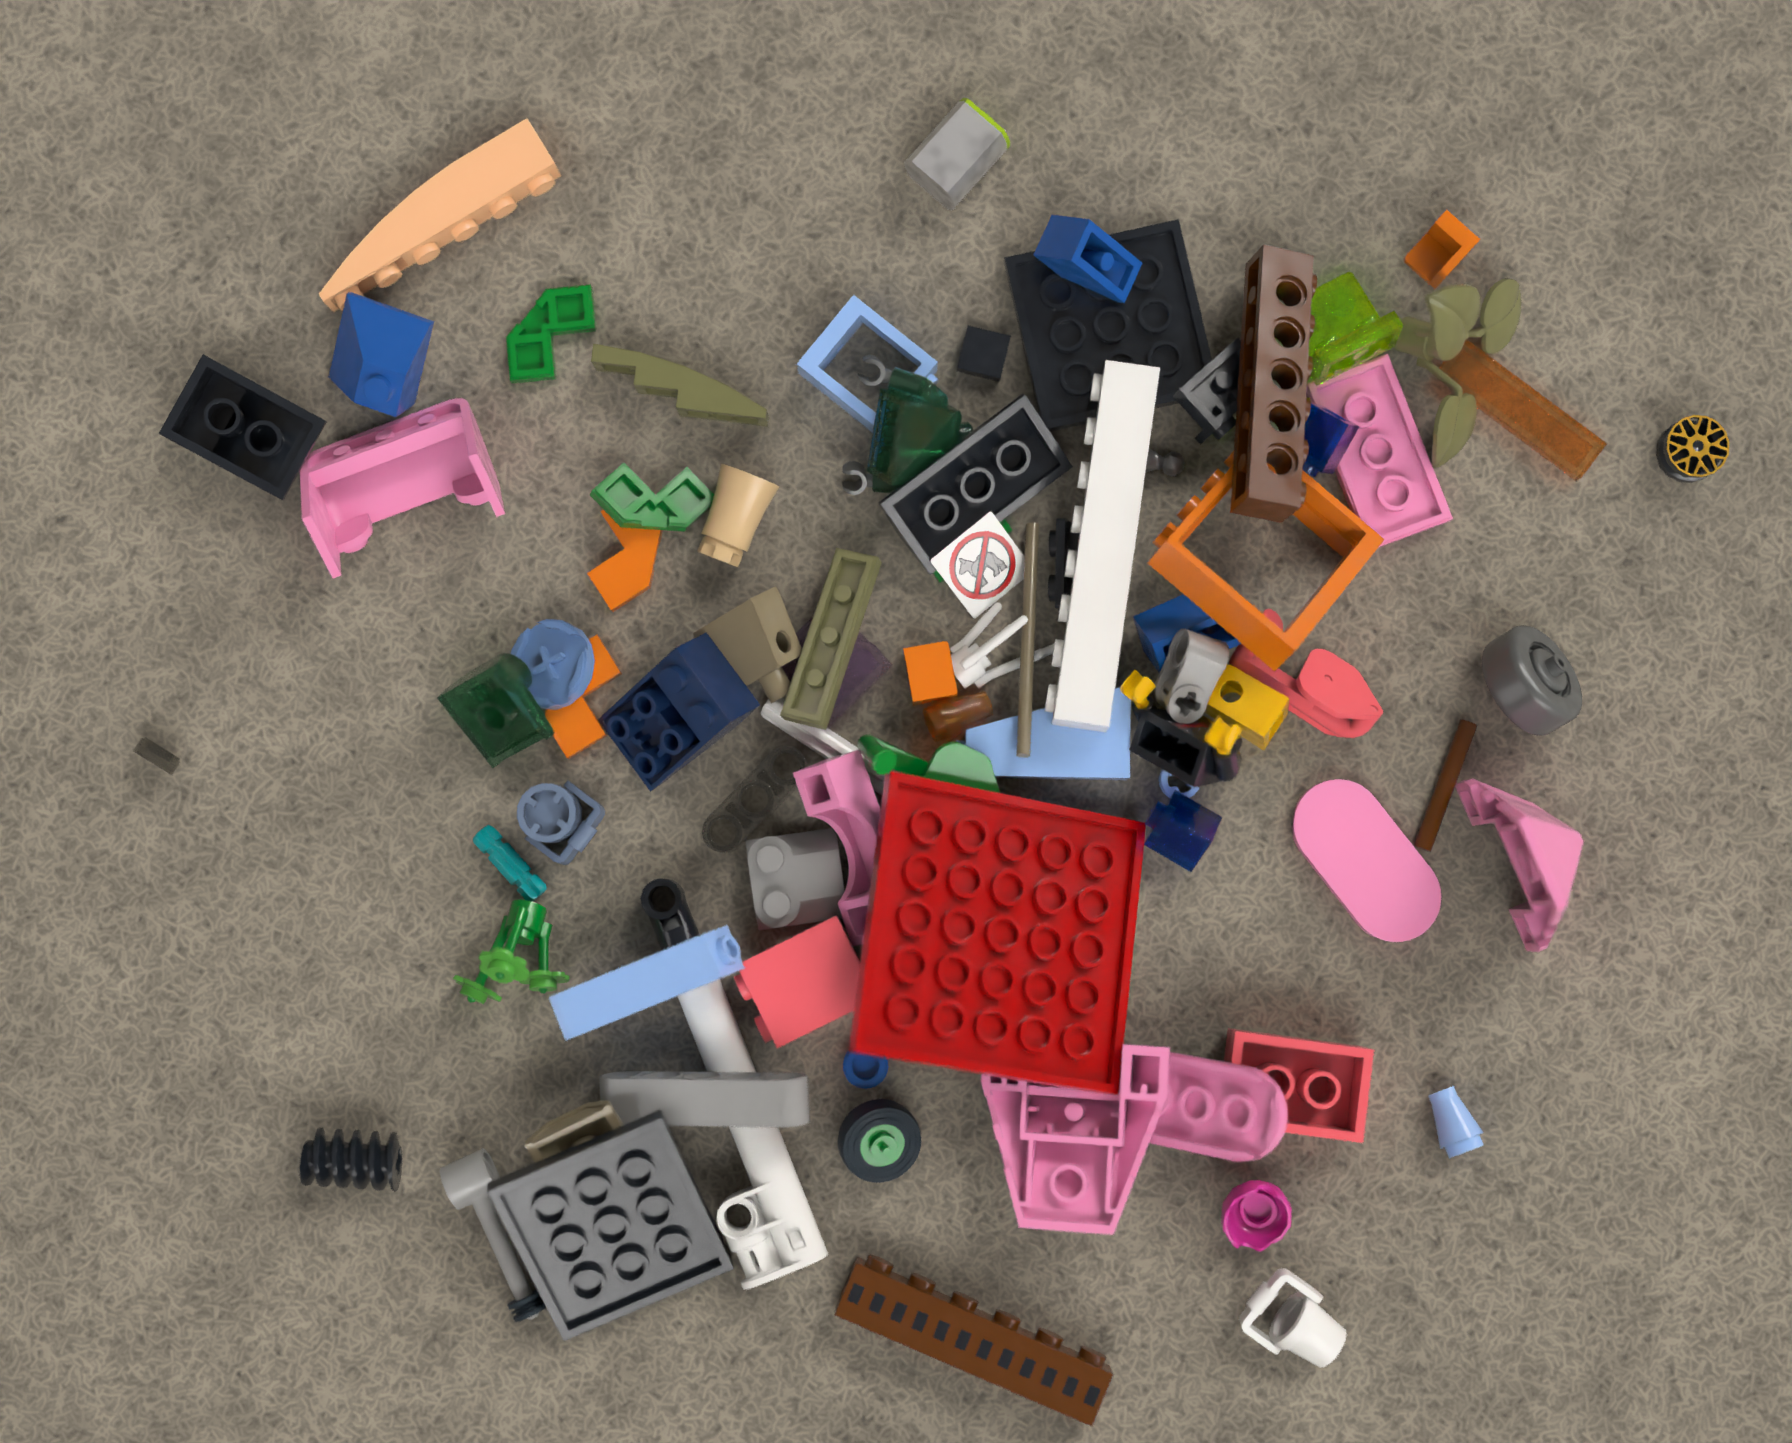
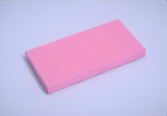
M1388 353L1307 383L1306 397L1310 398L1311 412L1348 506L1355 515L1385 539L1378 548L1447 523L1453 519Z

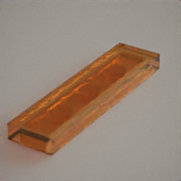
M1465 340L1457 356L1451 360L1443 361L1438 367L1462 387V394L1469 393L1474 395L1478 409L1576 482L1583 477L1607 445L1605 441L1469 340Z

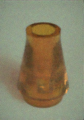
M985 691L932 700L931 706L923 709L925 724L935 742L944 739L946 742H950L964 733L966 729H970L983 719L993 716L992 704Z

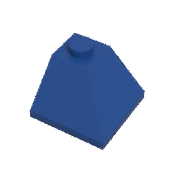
M352 292L347 293L328 377L354 403L393 417L399 416L412 407L416 401L434 321Z

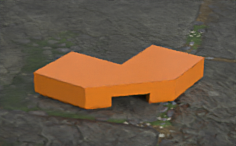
M602 510L600 511L624 549L587 574L611 611L614 612L651 588L655 560L663 530L621 528Z
M598 635L589 639L592 644L595 663L592 679L584 694L569 706L557 710L546 709L543 719L568 759L607 736L584 697L622 673Z

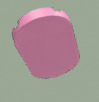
M1342 779L1324 781L1308 789L1298 800L1293 813V839L1299 851L1358 926L1370 936L1389 942L1409 941L1427 931L1434 923L1440 910V884L1431 867L1372 793L1360 784Z
M1170 1052L1168 1096L1149 1143L1230 1161L1260 1159L1274 1150L1284 1135L1288 1116L1285 1097L1275 1080L1257 1068Z

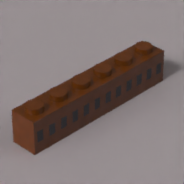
M869 1254L867 1260L859 1257L856 1258L835 1307V1316L1091 1427L1093 1426L1114 1375L1110 1365L1105 1364L1107 1358L1105 1355L1085 1346H1081L1079 1352L1063 1346L1064 1338L1044 1328L1039 1327L1035 1334L1019 1327L1021 1320L1005 1311L996 1309L994 1315H991L977 1308L979 1302L976 1299L961 1292L953 1291L951 1297L934 1290L936 1283L922 1275L911 1273L908 1279L892 1272L894 1267L892 1263L875 1255Z

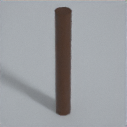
M1462 719L1459 721L1415 840L1414 847L1431 852L1477 729L1478 725Z

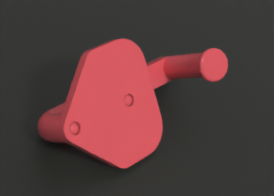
M1272 609L1264 610L1263 614L1283 630V622L1280 616ZM1243 644L1236 647L1229 659L1230 665L1288 697L1289 711L1325 734L1343 738L1363 736L1383 714L1381 706L1360 672L1327 650H1312L1307 656L1297 679H1294L1279 668L1274 672Z

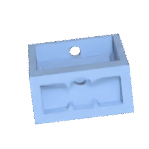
M853 295L798 361L797 368L798 373L873 433L876 413L824 372L825 368L862 323L918 366V369L910 378L922 382L919 392L901 388L897 393L895 406L899 404L900 395H905L904 406L911 404L916 397H919L921 400L927 397L939 380L934 376L937 372L938 362ZM893 418L892 429H891V433H892V434H894V428H895V422H896V420H894V418ZM908 418L901 419L900 426H903ZM886 419L885 423L881 424L884 434H886L888 419Z

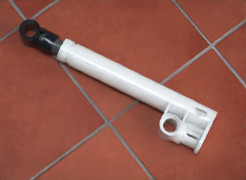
M660 878L652 880L645 886L641 894V904L646 914H648L662 951L700 935L687 904L685 892L680 884L674 880ZM660 886L669 887L675 894L674 906L667 912L658 911L652 903V895ZM720 979L677 996L707 1072H756ZM729 1127L752 1186L728 1196L721 1204L716 1219L719 1229L726 1238L730 1251L736 1252L746 1276L741 1282L744 1290L757 1287L799 1270L828 1255L778 1127ZM734 1204L744 1205L751 1213V1222L742 1227L734 1226L727 1218V1208Z

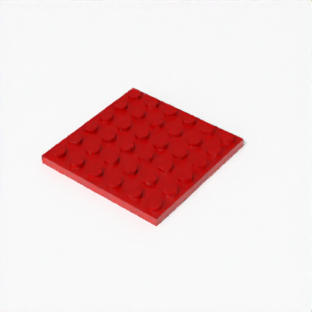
M893 771L885 774L849 1053L1091 1093L1118 1095L1146 823Z

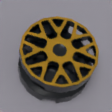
M1692 415L1682 418L1661 434L1657 442L1656 457L1660 468L1668 477L1678 482L1693 483L1714 474L1724 465L1729 455L1730 442L1726 431L1717 421L1708 416Z

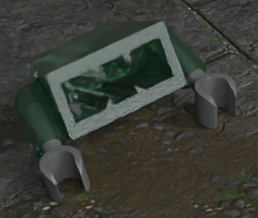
M867 355L862 358L863 361L878 365L879 371L874 377H866L858 373L860 380L867 386H875L884 382L888 384V389L880 388L867 470L865 471L864 466L856 461L847 462L842 467L843 473L860 476V479L854 482L842 481L843 489L851 495L860 494L866 487H872L873 492L890 494L974 431L969 422H961V411L948 405L947 394L927 377L897 367L893 371L885 369L878 357Z

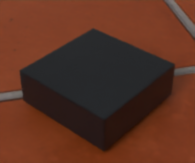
M968 325L957 372L1000 382L1011 336Z

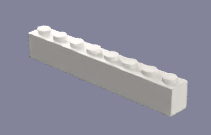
M1105 360L1103 373H1094L1090 400L1098 401L1096 418H1087L1084 444L1092 445L1090 462L1081 461L1077 488L1086 489L1084 505H1075L1071 532L1079 533L1077 551L1068 549L1064 577L1073 578L1070 595L1062 594L1058 621L1066 622L1064 640L1055 639L1051 666L1060 667L1058 684H1049L1045 705L1046 712H1053L1052 725L1107 732L1110 725L1160 372L1159 367Z

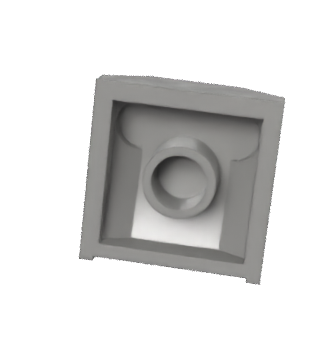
M833 828L746 840L748 868L758 930L826 921L836 915L842 918L838 901L844 894L845 889L837 833Z

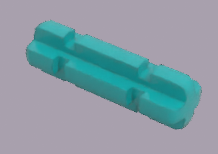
M487 825L474 836L473 843L482 853L490 855L488 857L489 861L511 885L516 884L519 887L517 892L525 900L533 902L538 899L547 889L546 884L537 874L532 875L530 873V866L508 842L503 843L501 841L502 835L493 826Z

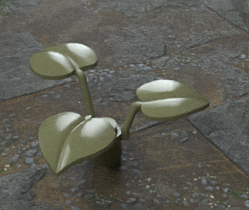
M1504 278L1496 282L1487 292L1481 311L1480 294L1473 286L1455 284L1433 291L1424 296L1429 309L1431 323L1406 316L1398 323L1393 336L1395 350L1418 357L1416 365L1427 369L1448 386L1452 395H1447L1442 399L1436 413L1432 445L1433 468L1441 467L1466 445L1476 423L1477 405L1474 395L1469 393L1462 394V387L1434 365L1431 360L1434 358L1443 361L1453 359L1459 354L1468 337L1478 338L1482 336V351L1488 354L1497 353L1505 348L1514 336L1521 314L1520 284L1514 279ZM1480 312L1481 325L1477 328L1472 329L1475 323L1477 322Z

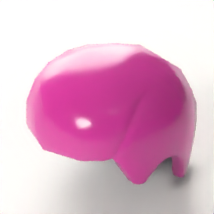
M1249 1180L1234 1186L1224 1199L1221 1213L1223 1231L1235 1248L1238 1249L1240 1246H1245L1261 1252L1269 1247L1270 1244L1282 1240L1291 1227V1204L1282 1190L1276 1185L1261 1180Z

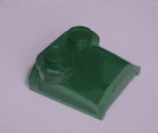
M503 653L495 656L469 671L437 697L492 768L540 740L551 738L555 733L529 691L532 684V675L528 666L520 658L512 654Z

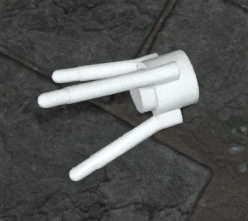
M996 602L965 637L950 648L953 653L951 654L954 675L965 689L973 683L979 689L990 680L1020 668L1019 657L990 670H984L991 665L986 655L1028 622L1027 616H1020L979 647L976 642L971 645L1002 609L1001 603ZM1054 644L1034 651V662L1053 654Z

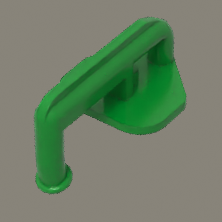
M865 734L860 736L857 741L859 751L872 765L873 771L877 774L885 775L894 769L903 774L1000 793L990 759L984 753L963 743L948 742L936 749L928 762L873 735Z

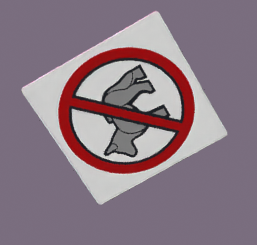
M988 512L931 559L933 566L974 619L1024 579L1025 557L992 512Z

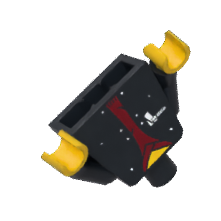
M1134 669L1120 687V691L1133 702L1132 709L1138 721L1129 751L1192 787H1200L1221 781H1232L1236 777L1242 761V756L1239 752L1242 745V738L1240 736L1242 729L1235 723L1232 726L1227 725L1220 716H1217L1215 721L1202 715L1195 722L1188 724L1178 723L1171 718L1167 710L1157 709L1152 697H1149V694L1156 685L1148 677H1142Z

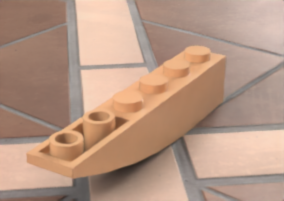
M528 118L449 164L407 196L347 256L320 291L319 296L333 312L338 309L343 311L347 293L352 292L363 296V294L376 286L384 288L392 285L402 277L401 271L415 263L423 265L432 261L440 254V248L453 240L461 242L469 239L479 230L478 225L492 217L500 219L509 215L516 209V203L528 195L539 196L550 190L555 184L554 180L561 175Z

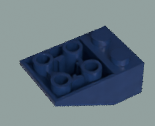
M706 632L674 648L607 710L598 721L651 792L734 729L756 710L760 704Z

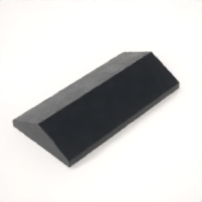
M1022 393L878 503L896 533L926 572L931 575L936 571V568L931 563V559L988 512H992L1000 523L1073 466L1027 396Z

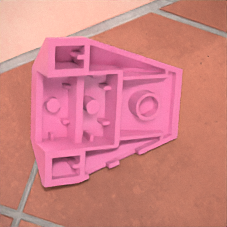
M1475 779L1456 783V790L1472 826L1495 824L1527 897V902L1509 909L1526 951L1540 952L1547 949L1569 899L1583 845L1580 833L1534 803Z
M1123 1045L1118 1095L1091 1093L981 1074V1085L991 1114L992 1126L1005 1168L1004 1172L1019 1228L1114 1234L1168 1096L1169 1047Z

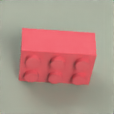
M1228 1028L1224 1062L1257 1068L1275 1080L1283 1092L1287 1105L1288 1116L1285 1133L1363 1143L1374 1055L1373 1049L1364 1046Z

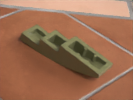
M593 344L591 362L596 371L635 375L633 385L638 394L677 398L676 409L682 417L768 427L769 416L767 409L726 384L686 366L645 353Z

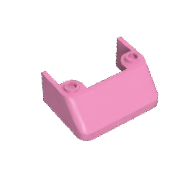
M462 398L447 400L319 448L309 453L300 470L302 520L332 578L341 576L340 553H353L362 549L367 544L368 538L373 532L372 523L452 493L455 494L459 502L469 503L474 506L489 501L496 517L505 514L499 481L470 405L467 400Z

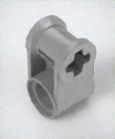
M1184 628L1175 634L1171 641L1167 658L1158 678L1154 682L1156 687L1153 690L1154 698L1160 706L1167 709L1168 714L1173 720L1178 723L1188 724L1195 722L1203 715L1215 685L1226 668L1229 658V646L1227 643ZM1164 688L1169 691V694L1164 691ZM1191 697L1196 701L1195 705L1190 700Z

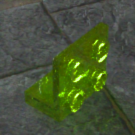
M1346 272L1317 287L1311 299V314L1315 317V328L1309 340V356L1313 358V368L1310 376L1315 385L1319 386L1395 347L1404 326L1395 310L1382 317L1379 316L1352 272Z

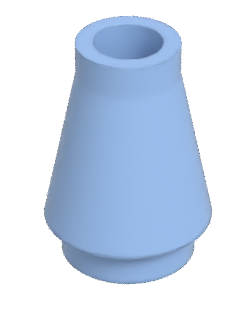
M1454 1086L1428 1096L1432 1104L1440 1149L1445 1147L1449 1158L1484 1145L1479 1135L1484 1132L1457 1095Z

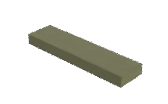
M836 548L780 713L784 720L823 730L827 729L882 564L877 556Z

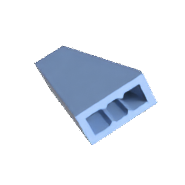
M1120 687L1115 688L1110 725L1107 732L1052 725L1053 712H1046L1045 708L1032 711L1030 757L1027 758L1016 756L1018 715L966 729L965 740H956V742L963 743L984 753L991 761L995 778L1127 780L1130 778L1131 700L1120 691Z
M728 925L552 995L549 997V1000L566 1041L745 968L740 958V947L735 938L732 937Z

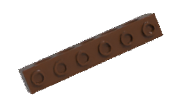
M1264 244L1245 265L1230 513L1282 523L1302 507L1306 497V484L1302 482V470L1309 449L1308 441L1304 439L1305 422L1309 417L1311 401L1310 398L1306 397L1307 381L1313 368V358L1309 356V340L1315 328V317L1311 314V299L1316 291L1317 275L1313 274V255ZM1275 338L1279 340L1283 346L1279 345ZM1273 380H1275L1281 388L1277 387L1274 384ZM1270 421L1278 427L1279 431L1272 427ZM1267 463L1271 464L1275 468L1277 474L1273 473L1269 469Z

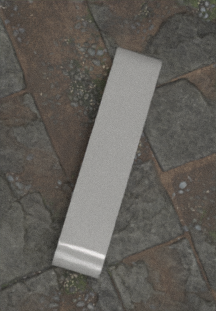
M621 1071L599 1076L601 1101H610L624 1125L660 1109L668 1126L795 1127L810 1122L808 1077L805 1073Z

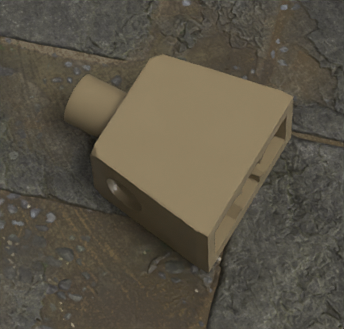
M776 586L750 598L693 633L696 638L707 632L745 685L748 686L758 680L771 703L787 695L791 682L782 666L800 657L802 648Z

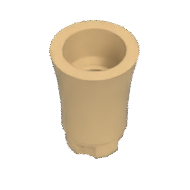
M721 464L714 498L701 533L705 536L699 545L698 552L739 567L743 551L748 552L755 531L780 487L745 471Z

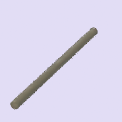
M1033 522L1026 524L1022 615L1027 616L1028 622L1022 626L1016 752V756L1021 758L1030 757L1039 547V524Z

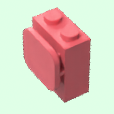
M838 915L743 961L745 969L740 970V974L734 976L736 985L744 1000L748 1001L753 998L760 1012V1015L755 1017L754 1021L765 1043L773 1040L776 1047L779 1048L854 1011L860 960Z

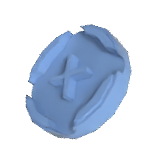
M545 619L537 622L540 624L532 629L527 628L519 635L510 653L508 670L510 679L514 680V685L517 689L515 691L519 698L534 707L557 710L571 705L584 694L592 679L595 659L592 644L582 630L563 620Z

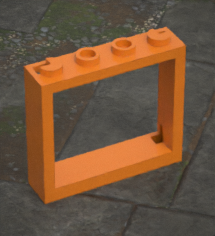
M1233 451L1224 461V464L1230 469L1224 474L1218 468L1201 487V490L1207 495L1202 500L1194 495L1177 514V517L1183 522L1178 527L1170 522L1153 541V544L1159 550L1149 560L1148 564L1275 672L1296 651L1385 539L1302 470V482L1306 484V497L1302 507L1294 512L1293 515L1339 553L1343 559L1284 631L1281 630L1182 545L1232 488ZM1267 463L1269 469L1273 473L1277 474L1275 468L1271 464Z

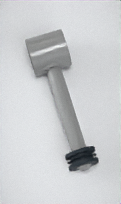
M482 1148L441 1167V1181L453 1206L460 1210L473 1205L515 1300L507 1304L509 1310L514 1309L511 1314L516 1313L513 1317L514 1321L531 1320L537 1317L539 1312L547 1307L541 1301L542 1298L538 1290H531L487 1193V1183L500 1178L491 1156Z

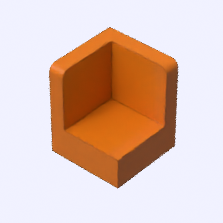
M1446 210L1405 256L1404 263L1436 289L1472 250L1480 238Z
M942 641L903 648L913 706L957 698L958 692L948 642Z

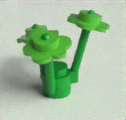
M521 899L511 902L509 913L503 917L500 931L490 951L480 952V971L475 981L455 975L453 978L456 983L462 986L459 993L467 997L469 1003L476 1001L485 1004L487 998L498 1002L501 1001V996L483 987L488 976L500 983H509L514 979L521 984H529L531 991H537L542 994L557 990V983H567L570 981V976L565 975V972L549 971V937L553 925L544 922L547 909L544 906ZM537 938L538 970L529 972L525 968L527 962L521 957L513 956L517 944L533 945L534 939Z

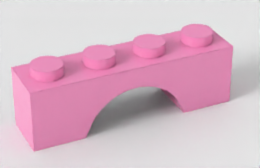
M859 750L825 759L793 772L807 816L819 818L829 824L838 834L845 848L849 874L845 892L838 901V906L852 946L863 944L880 817V807L862 754Z

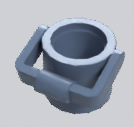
M568 780L564 784L566 788L549 783L533 786L522 795L517 805V820L520 828L527 835L524 839L551 860L561 865L569 864L578 852L582 853L598 831L596 827L605 816V808ZM576 796L594 808L585 821H582V807ZM569 839L567 846L560 855L542 843H559Z

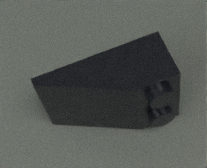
M202 354L159 434L271 495L284 500L327 421Z

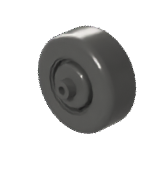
M1527 625L1515 626L1488 643L1482 654V671L1487 687L1503 713L1520 729L1532 735L1545 736L1571 722L1579 715L1582 708V692L1576 673L1561 649L1543 632Z

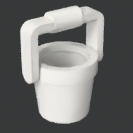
M1285 1268L1278 1269L1267 1282L1264 1281L1246 1302L1248 1306L1239 1317L1243 1331L1274 1354L1278 1355L1282 1349L1289 1350L1318 1367H1325L1330 1364L1341 1351L1346 1339V1330L1318 1305L1324 1297L1312 1286ZM1285 1282H1288L1299 1291L1290 1296L1280 1307L1271 1323L1268 1336L1252 1325V1322L1266 1310L1278 1295L1279 1289Z

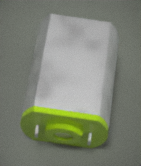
M962 98L904 162V166L909 176L944 207L953 210L1010 147V140L1006 130L998 125L987 113L982 111L968 98Z

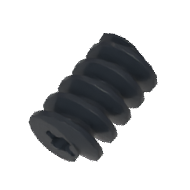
M317 1128L313 1140H308L303 1145L299 1165L301 1183L303 1186H308L316 1179L320 1187H327L334 1179L338 1188H346L353 1181L354 1186L362 1190L371 1181L372 1187L376 1191H381L385 1189L389 1182L391 1189L396 1192L399 1188L402 1174V1147L399 1146L397 1132H392L386 1145H381L378 1131H373L368 1144H364L360 1130H354L350 1142H345L342 1129L337 1128L332 1140L326 1141L324 1128Z

